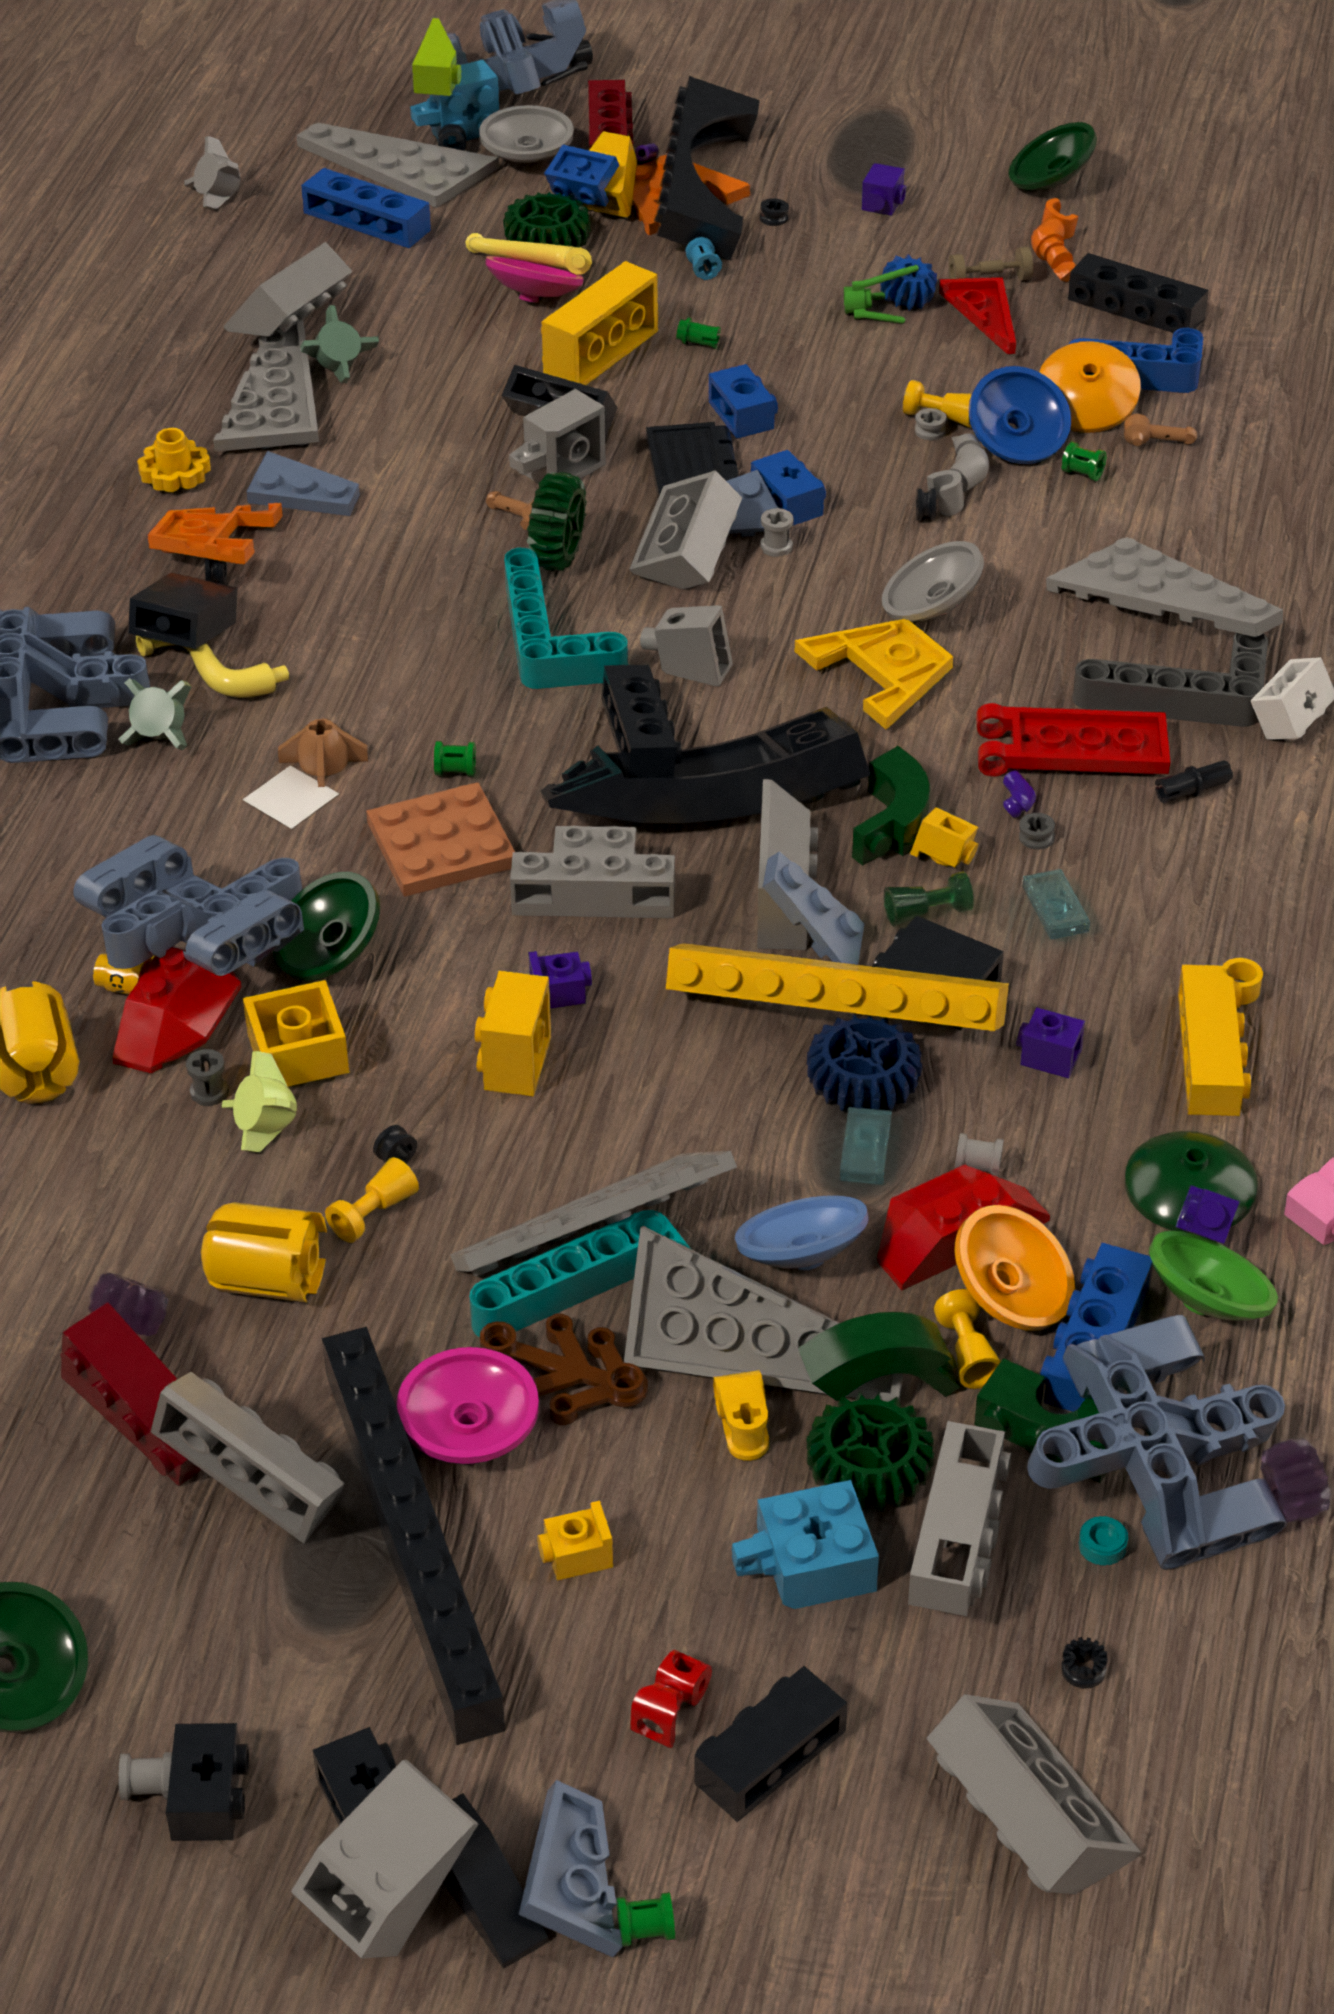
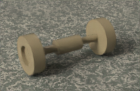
M1028 246L1017 247L1015 261L1003 262L1000 259L978 262L977 266L966 267L962 254L949 256V279L966 278V273L979 272V275L1003 273L1004 269L1016 268L1020 281L1031 280L1033 276V258Z

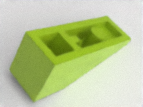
M432 18L413 61L414 93L451 96L455 85L461 82V65H457L456 51L439 18Z

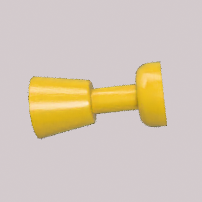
M910 380L904 394L903 413L916 415L921 407L935 408L943 411L947 419L971 428L968 410L972 394L947 393L944 397L925 393L924 385L921 382Z
M395 1157L389 1158L366 1185L365 1195L353 1204L344 1200L333 1202L326 1207L325 1217L329 1226L339 1238L345 1242L354 1243L365 1231L363 1220L365 1216L376 1208L386 1209L417 1193L419 1183L415 1174L405 1162Z
M957 1289L944 1294L936 1301L934 1314L937 1321L943 1327L956 1330L959 1339L955 1344L960 1383L970 1389H980L987 1382L1001 1360L987 1339L974 1329L973 1322L979 1315L980 1306L967 1289Z

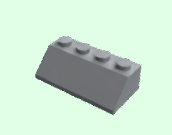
M324 242L259 285L223 327L228 332L268 337L279 329L285 333L298 320H304L315 308L316 310L320 309L331 297L333 299L336 298L348 286L344 281L353 271Z
M763 779L757 949L806 950L807 933L809 932L802 924L793 925L762 886L767 860L779 851L790 861L798 864L810 878H817V854H809V851H817L818 827H810L811 811L774 781Z
M189 1372L167 1385L160 1393L151 1433L305 1544L340 1498L345 1483L339 1479L337 1472L326 1463H316L302 1453L299 1445L285 1434L278 1435L269 1429L252 1409L246 1406L239 1407L224 1396L222 1389L209 1379H200L194 1373Z
M964 1694L926 1738L937 1751L938 1755L936 1758L941 1767L960 1780L968 1791L966 1793L968 1801L979 1812L990 1818L998 1828L996 1832L998 1839L1005 1847L1021 1857L1029 1867L1027 1870L1029 1878L1041 1890L1047 1893L1077 1894L1134 1861L1141 1853L1019 1703Z

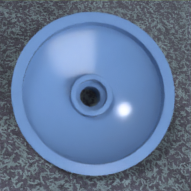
M817 1196L799 1199L772 1207L753 1216L739 1227L735 1234V1241L739 1252L755 1262L779 1268L810 1270L821 1266L824 1261L837 1256L861 1235L869 1221L868 1211L863 1202L846 1196Z

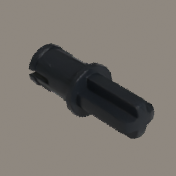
M1225 760L1197 769L1194 766L1186 767L1184 772L1156 779L1155 785L1158 787H1155V791L1162 803L1191 794L1195 797L1200 796L1205 789L1228 783L1233 778V771L1229 762Z

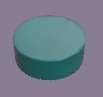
M1097 1516L1087 1520L1082 1525L1078 1546L1085 1559L1091 1563L1106 1566L1119 1562L1125 1556L1128 1532L1118 1520L1107 1516Z

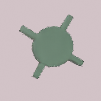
M329 305L326 310V325L321 328L315 340H304L300 348L301 352L316 358L322 367L332 370L341 383H347L350 379L348 367L353 364L359 353L376 348L379 339L378 336L360 337L351 325L338 321L335 305Z
M129 678L125 684L135 695L129 707V720L132 726L119 738L120 742L129 746L145 737L158 740L169 738L177 749L184 750L187 747V743L181 731L185 718L183 705L190 692L191 685L187 681L180 680L170 691L157 687L144 688L136 680Z

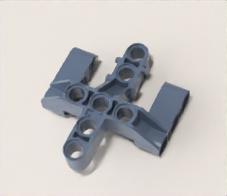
M552 0L543 3L541 6L544 16L542 17L547 31L554 37L525 47L522 45L525 42L522 27L512 13L504 9L481 17L480 37L484 49L488 54L492 52L495 54V56L483 60L498 76V91L509 88L514 94L524 93L540 87V78L567 69L586 33L583 17L576 0ZM447 33L456 51L457 65L467 64V58L462 50L459 37L455 33Z
M24 607V610L10 609L2 611L0 609L1 760L19 763L98 756L104 752L107 743L108 716L101 708L130 706L135 695L125 684L129 678L136 680L144 688L150 687L147 665L143 657L133 654L115 655L112 652L114 649L116 622L109 613L104 611H83L38 615L30 607ZM31 683L64 701L70 707L28 710Z
M151 835L87 870L79 876L74 886L76 902L106 918L101 926L108 964L117 969L135 967L153 956L162 958L166 955L167 949L183 941L187 943L186 952L183 951V954L188 961L217 976H224L245 963L254 967L272 951L278 952L304 930L301 909L296 903L291 901L302 890L299 864L291 858L271 860L221 889L193 875L191 857L187 855L185 849L160 836Z
M1175 1315L1109 1335H1102L1099 1339L1085 1341L1078 1345H1068L1063 1355L1064 1364L1080 1397L1093 1398L1099 1414L1043 1431L1035 1443L1027 1465L1028 1474L1033 1482L1048 1489L1059 1488L1126 1468L1146 1510L1141 1521L1144 1534L1160 1568L1163 1570L1177 1568L1270 1538L1282 1531L1287 1525V1521L1265 1479L1250 1480L1199 1496L1197 1478L1188 1460L1195 1462L1199 1466L1212 1458L1238 1450L1245 1452L1267 1441L1284 1414L1285 1403L1277 1390L1266 1385H1254L1235 1391L1231 1384H1226L1221 1387L1220 1394L1200 1400L1197 1399L1195 1394L1187 1396L1182 1401L1157 1396L1150 1383L1151 1380H1155L1156 1383L1163 1382L1167 1375L1186 1370L1201 1359L1203 1362L1205 1361V1355L1186 1317L1183 1315ZM1124 1389H1125L1129 1394H1122V1393H1123V1391H1124ZM1251 1410L1258 1411L1266 1419L1257 1417ZM1208 1423L1218 1425L1222 1428L1223 1432L1213 1429ZM1133 1428H1141L1144 1431H1146L1149 1436L1140 1435L1137 1432H1135ZM1089 1441H1097L1106 1449L1095 1448ZM1045 1454L1057 1456L1062 1463L1052 1462ZM1153 1469L1165 1472L1169 1479L1159 1477Z

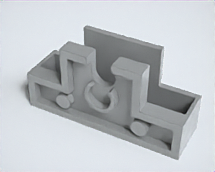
M555 826L553 853L513 852L510 875L512 915L674 918L675 855L636 854V827Z
M947 1421L910 1573L908 1605L967 1616L969 1605L973 1606L975 1598H980L982 1589L987 1587L991 1567V1559L989 1557L991 1549H995L1000 1526L998 1517L1003 1491L996 1490L998 1480L1007 1481L1011 1462V1453L1003 1451L1004 1431ZM963 1458L990 1463V1466L987 1468L962 1463ZM948 1541L971 1545L963 1581L940 1577L943 1547H947Z

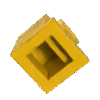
M935 807L922 820L910 854L918 857L923 852L929 855L936 863L945 866L950 865L954 868L960 862L969 865L978 848V843L974 842V838L979 827Z
M600 1500L591 1502L590 1509L544 1519V1534L537 1535L538 1548L542 1562L544 1564L551 1562L557 1581L613 1568L612 1536Z

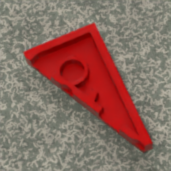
M1003 277L939 279L940 295L1006 354L1016 353V339Z

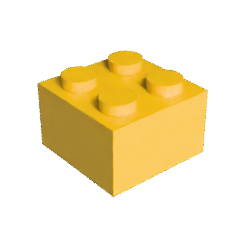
M498 971L494 987H487L485 992V1016H478L475 1025V1042H481L477 1055V1072L483 1073L484 1090L534 1097L551 1040L549 977Z
M326 980L243 998L247 1034L252 1050L272 1054L288 1087L349 1073L346 1036Z

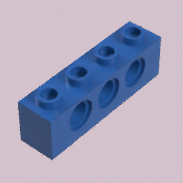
M322 168L301 185L305 214L406 248H411L431 231L429 202L326 168Z
M1101 1242L1095 1259L1087 1258L1080 1283L1084 1284L1082 1291H1073L1067 1309V1316L1070 1317L1068 1324L1061 1322L1055 1335L1053 1349L1057 1350L1055 1356L1047 1355L1042 1365L1040 1375L1045 1377L1044 1384H1046L1044 1403L1072 1412L1081 1406L1085 1398L1080 1397L1063 1361L1066 1348L1071 1344L1078 1345L1085 1341L1096 1340L1102 1335H1109L1135 1326L1150 1288L1153 1269L1150 1256Z

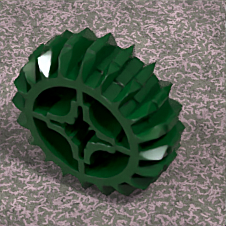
M550 191L547 194L537 192L534 196L527 194L524 199H516L514 204L508 206L505 218L503 219L504 236L506 240L580 247L586 245V240L589 238L591 230L588 209L583 206L582 201L575 200L574 196L564 197L563 193L551 194Z
M547 473L539 482V488L535 491L534 502L531 503L532 509L527 528L528 549L536 553L539 567H543L545 570L563 571L566 567H569L571 561L575 559V553L579 551V543L582 540V531L585 527V507L587 504L585 499L586 490L583 481L578 476H572L571 473Z
M859 1392L855 1401L851 1402L841 1396L837 1407L826 1404L822 1416H815L812 1430L809 1431L807 1436V1465H809V1470L812 1471L815 1485H829L851 1480L862 1510L867 1503H875L879 1510L882 1511L886 1501H891L900 1507L901 1502L904 1500V1495L915 1498L916 1493L919 1491V1486L926 1485V1481L929 1479V1472L934 1465L935 1453L932 1452L934 1439L932 1432L927 1431L928 1425L926 1424L925 1417H916L913 1405L900 1408L901 1404L898 1397L889 1402L883 1401L879 1392L873 1399H865L861 1392ZM843 1441V1445L837 1447ZM905 1454L903 1458L897 1461V1456Z

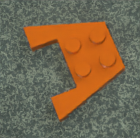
M662 155L653 161L637 165L632 205L636 209V216L639 221H643L644 230L649 236L658 232L659 223L655 222L654 218L659 205L657 201L662 188L660 183L665 171L663 166L667 155ZM693 163L703 183L713 195L726 205L750 196V184Z
M268 503L269 510L251 511L250 505H238L231 513L222 514L216 513L215 507L169 510L149 532V548L162 550L164 553H179L236 564H246L254 554L253 539L229 538V536L237 526L275 527L283 517L282 503Z

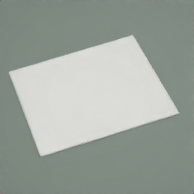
M290 765L243 800L292 829L339 795V793L327 786L318 787L317 780Z

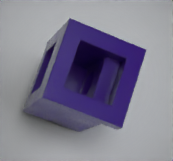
M537 951L528 952L529 974L549 977L550 1009L586 1004L585 987L592 986L589 961L580 962L578 952L538 957Z
M1190 1185L1175 1227L1224 1244L1240 1201Z

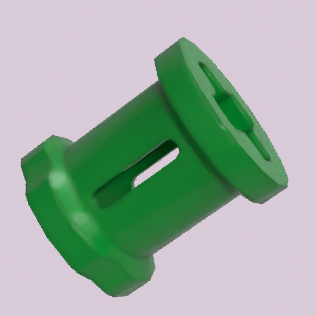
M1071 441L1063 454L1062 472L1070 473L1075 471L1088 475L1090 480L1098 481L1105 469L1107 453L1100 449L1094 452L1080 448L1078 443Z
M436 741L434 747L435 776H441L443 772L466 773L468 777L475 776V742H469L467 746L444 745L442 741Z
M669 1892L661 1893L660 1898L631 1902H628L625 1897L616 1899L622 1947L630 1946L632 1940L664 1936L666 1940H675L674 1914Z

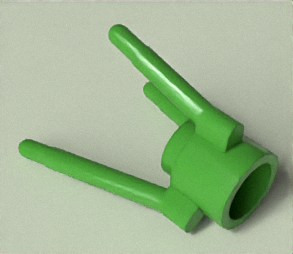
M913 265L867 280L852 281V286L843 287L845 314L854 313V319L868 318L886 322L905 323L904 317L866 311L865 309L872 308L873 300L885 299V293H871V289L866 287L917 272L919 267Z

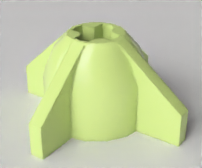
M253 1051L250 1075L245 1077L240 1083L234 1100L222 1101V1108L233 1109L235 1123L239 1129L243 1130L241 1150L261 1152L293 1121L297 1111V1102L272 1054Z

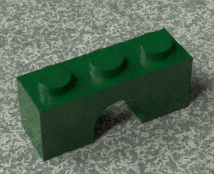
M1003 1358L977 1394L974 1425L1004 1431L1005 1440L1021 1446L1029 1453H1032L1035 1443L1043 1431L1099 1414L1093 1398H1085L1077 1410L1068 1414H1054L1042 1408L1045 1377ZM1089 1441L1095 1448L1106 1449L1097 1441ZM1045 1454V1456L1049 1460L1056 1463H1062L1060 1458H1058L1057 1456L1053 1454ZM1107 1473L1090 1479L1101 1483Z

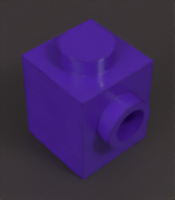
M874 163L862 182L861 210L892 216L899 204L902 205L905 200V169Z
M1036 1007L1030 1022H1023L1018 1032L1016 1046L1022 1047L1020 1065L1069 1079L1082 1051L1085 1021Z

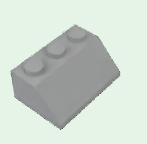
M716 470L663 486L629 570L635 575L680 589L708 583L714 575V568L721 551L725 547V540L732 523L736 519L742 497Z

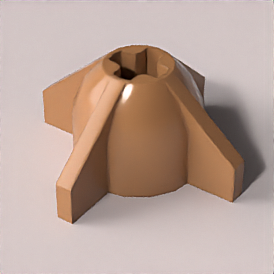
M328 718L311 721L301 731L278 747L279 763H299L304 772L317 776L318 787H325L326 776L341 772L348 762H368V748L366 744L341 730L336 723L329 721Z

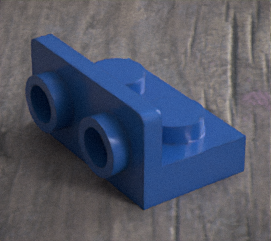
M562 145L544 174L554 194L563 193L564 197L574 196L575 200L582 201L588 205L595 204L606 207L609 199L604 189L618 169L619 163L616 156Z

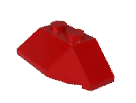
M172 946L166 950V955L162 958L154 956L125 1001L112 1056L113 1064L152 1074L161 1069L163 1063L179 1059L206 1044L242 988L241 981L233 971L224 976H217L188 961L183 954V951L186 952L185 947Z
M964 1164L890 1199L877 1262L903 1291L957 1265L955 1241L958 1230L962 1223L980 1208L992 1205L1009 1206L1031 1215L1042 1224L1050 1221V1215L1025 1187Z

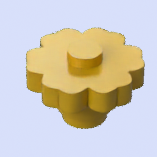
M166 428L159 431L154 444L143 450L144 456L137 461L141 481L143 483H152L154 490H164L166 492L177 491L180 487L192 489L197 484L204 482L205 474L211 470L207 449L196 447L195 442L188 440L184 432L178 428Z

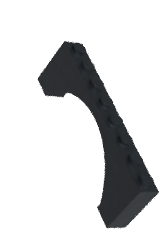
M689 76L685 87H679L674 102L676 106L671 119L673 122L669 132L670 139L666 149L668 154L663 166L665 171L660 183L662 188L657 201L659 205L654 221L659 223L657 236L686 246L695 238H708L715 248L714 254L731 261L741 236L744 217L731 211L707 188L695 170L691 153L702 146L726 140H743L747 142L758 116L760 100ZM699 246L700 251L704 252L703 248Z

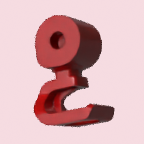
M675 1649L670 1651L658 1667L655 1683L641 1688L636 1693L631 1706L630 1730L672 1748L675 1742L676 1718L682 1702H686L696 1706L700 1702L709 1685L712 1666ZM643 1719L655 1722L664 1734L657 1733L648 1728Z

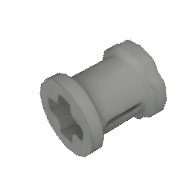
M780 508L766 510L761 516L764 537L760 542V547L763 553L769 556L779 557L788 555L793 548V542L789 537L790 528L793 525V515L789 511Z
M960 1133L955 1168L965 1164L998 1177L1004 1139L997 1138L995 1142L968 1139L967 1134Z
M165 1752L162 1758L132 1759L130 1754H121L119 1760L120 1799L130 1800L132 1795L163 1794L164 1798L167 1799L172 1752Z

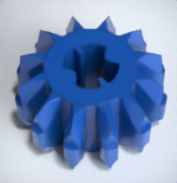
M907 254L904 259L895 256L893 261L887 262L882 275L913 265H917L919 270L880 283V291L885 293L886 301H894L896 307L903 305L910 311L913 306L922 309L924 304L930 303L936 290L937 273L932 271V264H923L921 257L912 259Z

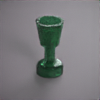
M964 871L951 874L947 881V887L925 891L922 886L885 887L883 894L885 911L893 927L914 919L916 915L922 916L927 914L931 906L951 903L952 907L958 912L970 911L974 906L972 885Z

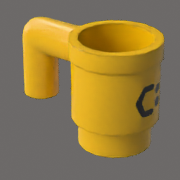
M100 954L94 966V984L99 987H105L107 991L129 995L154 956L135 967L117 969L108 964L107 954Z

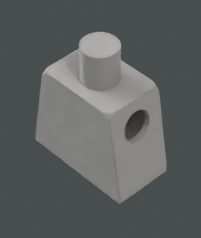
M722 606L670 608L665 612L655 628L645 627L642 630L640 637L642 649L658 651L662 670L666 674L712 686H720L733 665Z

